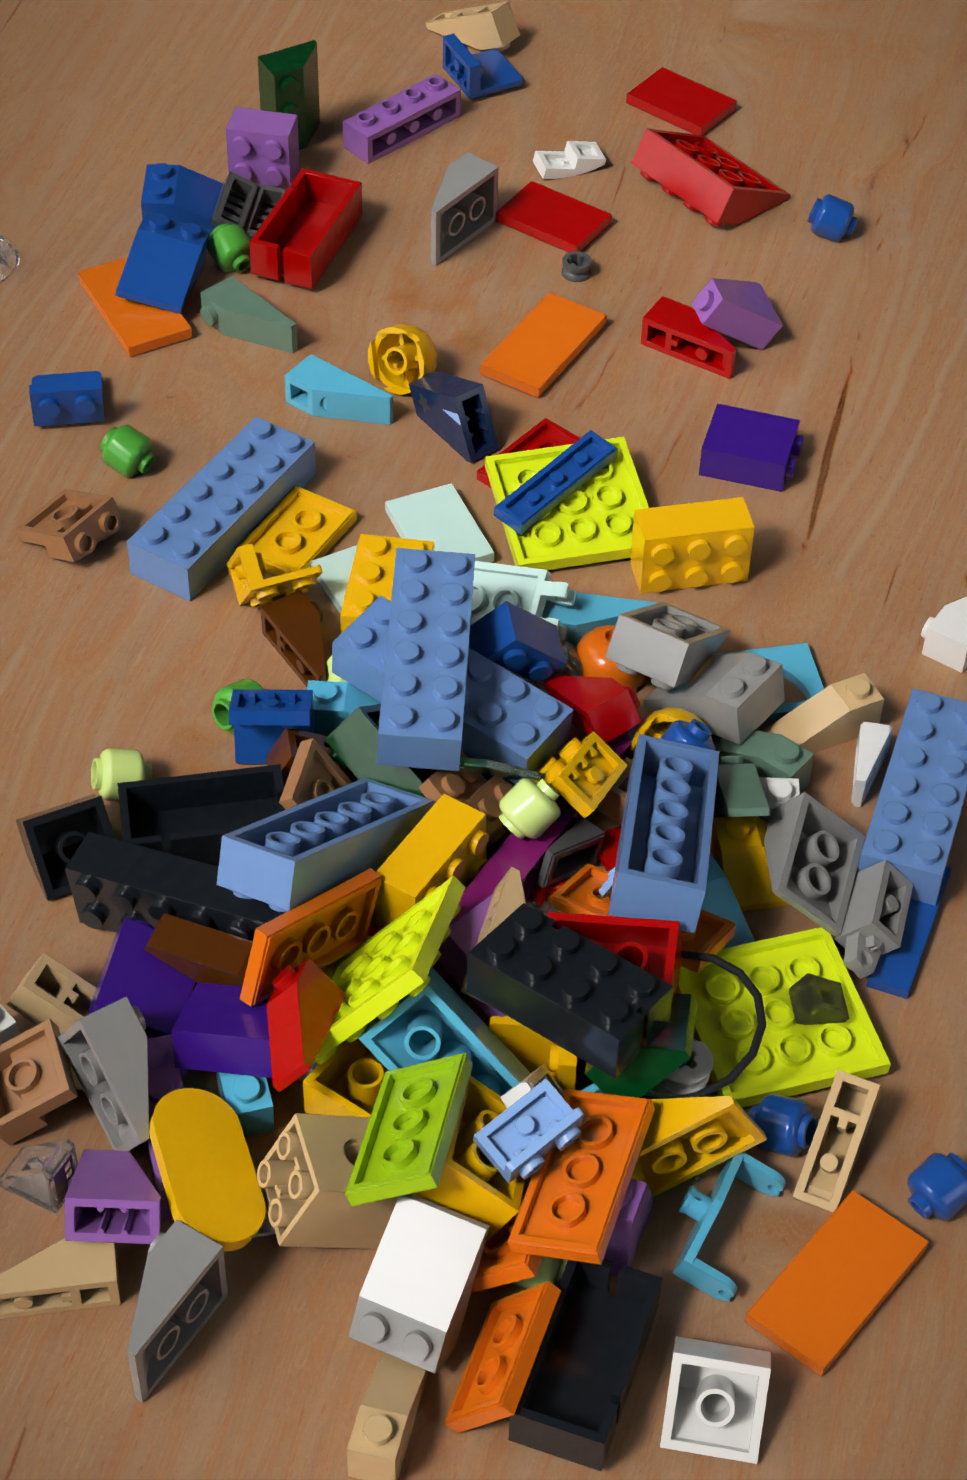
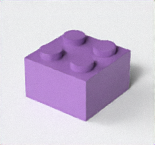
M235 107L226 127L228 171L257 185L262 184L282 189L291 188V183L300 169L298 116L295 114Z

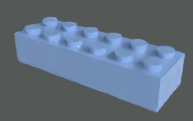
M255 417L127 540L130 573L191 602L227 565L235 549L295 486L303 488L316 475L315 442Z
M396 548L376 765L459 771L475 554Z
M381 595L332 642V673L380 702L382 698L391 601ZM469 648L461 750L490 766V769L515 784L522 778L533 780L537 775L536 771L551 756H554L570 739L574 709Z
M912 688L857 872H860L887 860L913 883L910 899L936 906L967 795L966 701Z
M639 734L629 774L608 915L679 921L682 931L695 933L706 893L720 751Z
M368 778L360 779L223 835L216 885L232 890L233 894L239 898L257 899L269 904L272 910L288 912L370 868L377 871L432 808L434 800Z

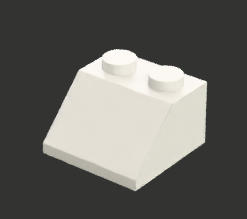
M676 1336L660 1447L757 1464L771 1372V1352Z

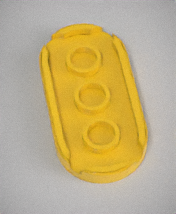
M182 1088L169 1092L159 1100L149 1122V1135L174 1222L179 1220L223 1246L224 1252L240 1249L247 1245L253 1236L258 1233L266 1214L264 1197L257 1181L256 1171L240 1120L226 1101L211 1092L196 1088Z

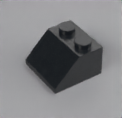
M92 794L16 819L28 860L47 900L72 893L65 868L88 832L115 839L101 795Z

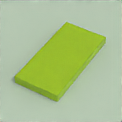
M467 1053L385 1072L345 1192L351 1206L438 1188L473 1067Z

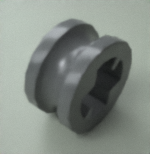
M572 251L563 256L562 276L566 280L583 282L590 278L592 260L588 254L581 251Z

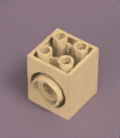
M295 1113L270 1151L260 1162L257 1168V1181L263 1189L268 1206L269 1222L274 1227L279 1246L377 1249L380 1245L399 1196L351 1206L345 1195L370 1120L369 1117Z

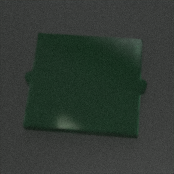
M460 758L461 768L509 780L529 778L539 782L542 778L545 780L546 776L544 773L489 759Z

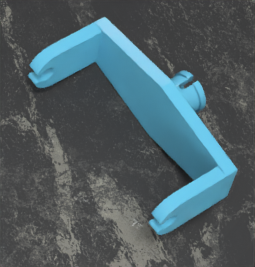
M745 1152L725 1162L709 1196L692 1185L678 1208L680 1213H684L696 1221L672 1274L709 1296L725 1302L730 1301L731 1297L735 1296L738 1289L737 1285L728 1276L699 1260L696 1256L724 1203L734 1178H738L769 1196H778L786 1185V1181L781 1174Z

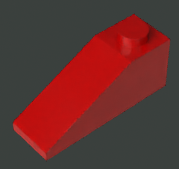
M662 296L644 315L641 332L642 345L725 378H732L736 348L718 331L702 325L696 311L692 307Z
M551 675L549 678L542 680L550 696L574 709L572 724L587 735L594 731L605 743L642 722L636 709L640 706L637 695L629 685L624 687L613 678Z
M310 958L295 969L291 965L287 966L272 982L275 989L267 1003L272 1082L273 1087L278 1092H281L311 1070L346 996Z

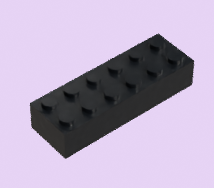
M88 832L65 868L80 923H84L93 929H105L117 933L125 918L133 921H145L155 928L161 916L165 913L253 941L257 927L286 913L272 910L269 904L257 899L239 898L233 894L232 890L216 885L218 866Z

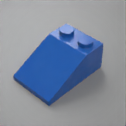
M166 163L147 164L141 200L142 219L146 213L162 214L175 221L197 224L201 228L211 230V233L217 227L211 224V219L223 183L181 165H168ZM229 194V195H231V196H233V197H235V198H237V199H239V200H242V199H240V198H238V197H236V196H234V195H232V194ZM223 209V210H225V211H227V212H229V213H231V214H233V215L239 217V215H237V214H235V213H233V212H230V211H228V210H226V209Z
M146 213L134 238L115 296L180 314L205 265L211 230L201 228L194 223L175 221L162 214Z

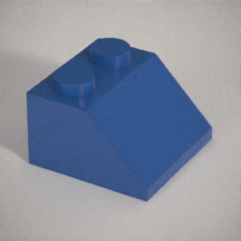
M505 601L470 625L469 648L516 676L538 683L549 678L553 672L566 664L557 626L508 601Z

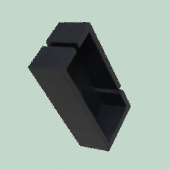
M281 764L117 783L123 841L214 866H219L223 835L286 810L279 803L284 789Z
M525 903L519 906L468 952L466 992L615 1079L640 1055V1047L646 1049L669 1025L673 994L672 985L566 926H562L557 930L554 919Z
M603 1259L602 1264L599 1265L568 1260L558 1284V1288L561 1290L515 1414L510 1416L508 1440L602 1471L615 1434L616 1424L618 1425L659 1307L663 1278L621 1265L617 1294L612 1296L609 1295L612 1261Z

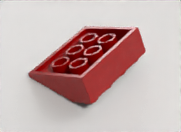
M646 128L631 162L641 170L640 174L651 181H658L663 185L661 189L672 196H679L684 200V206L693 211L702 212L706 215L705 220L717 227H722L723 224L738 225L787 201L791 195L703 135Z

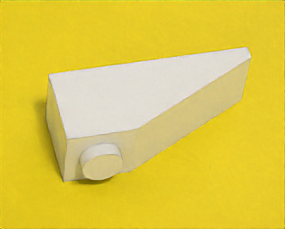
M967 597L945 605L935 618L929 617L921 632V637L925 638L922 654L961 673L967 667Z

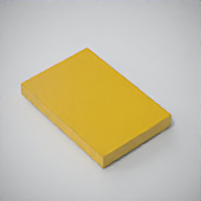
M295 486L239 546L252 543L255 553L260 552L263 557L266 572L275 576L311 567L310 561L324 557L357 521V511Z

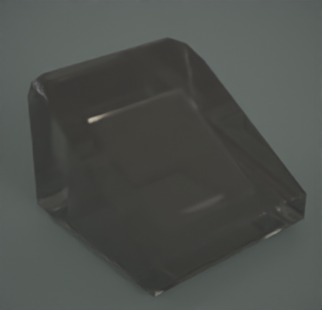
M807 973L789 989L797 1024L841 1023L849 1020L841 983Z

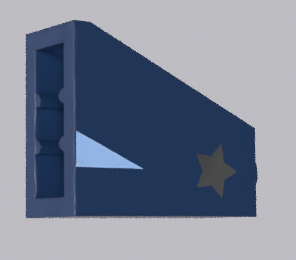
M435 371L409 383L417 416L467 462L472 463L499 449L483 384L440 371Z

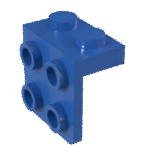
M99 371L37 375L32 378V385H29V395L34 427L105 421L102 375Z

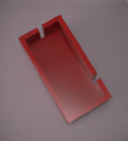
M302 168L292 181L291 188H287L249 241L251 274L277 281L283 277L285 283L312 289L363 214L362 182Z

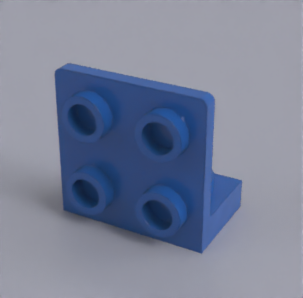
M454 33L443 36V69L469 99L480 98L501 90H509L512 87L523 84V77L498 49H491L472 55L468 47Z
M233 689L229 706V725H234L236 763L267 764V754L285 729H299L314 733L313 690Z

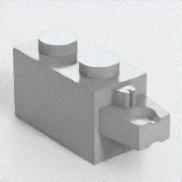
M887 860L856 873L841 934L834 938L845 948L844 965L854 971L855 975L860 979L874 973L880 955L901 946L913 883Z

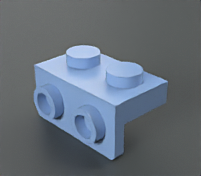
M544 1079L474 1134L473 1141L508 1183L519 1175L525 1180L544 1165L546 1161L543 1156L555 1146L560 1151L565 1149L581 1135L582 1131L579 1127L585 1114L579 1107L573 1110L547 1079Z

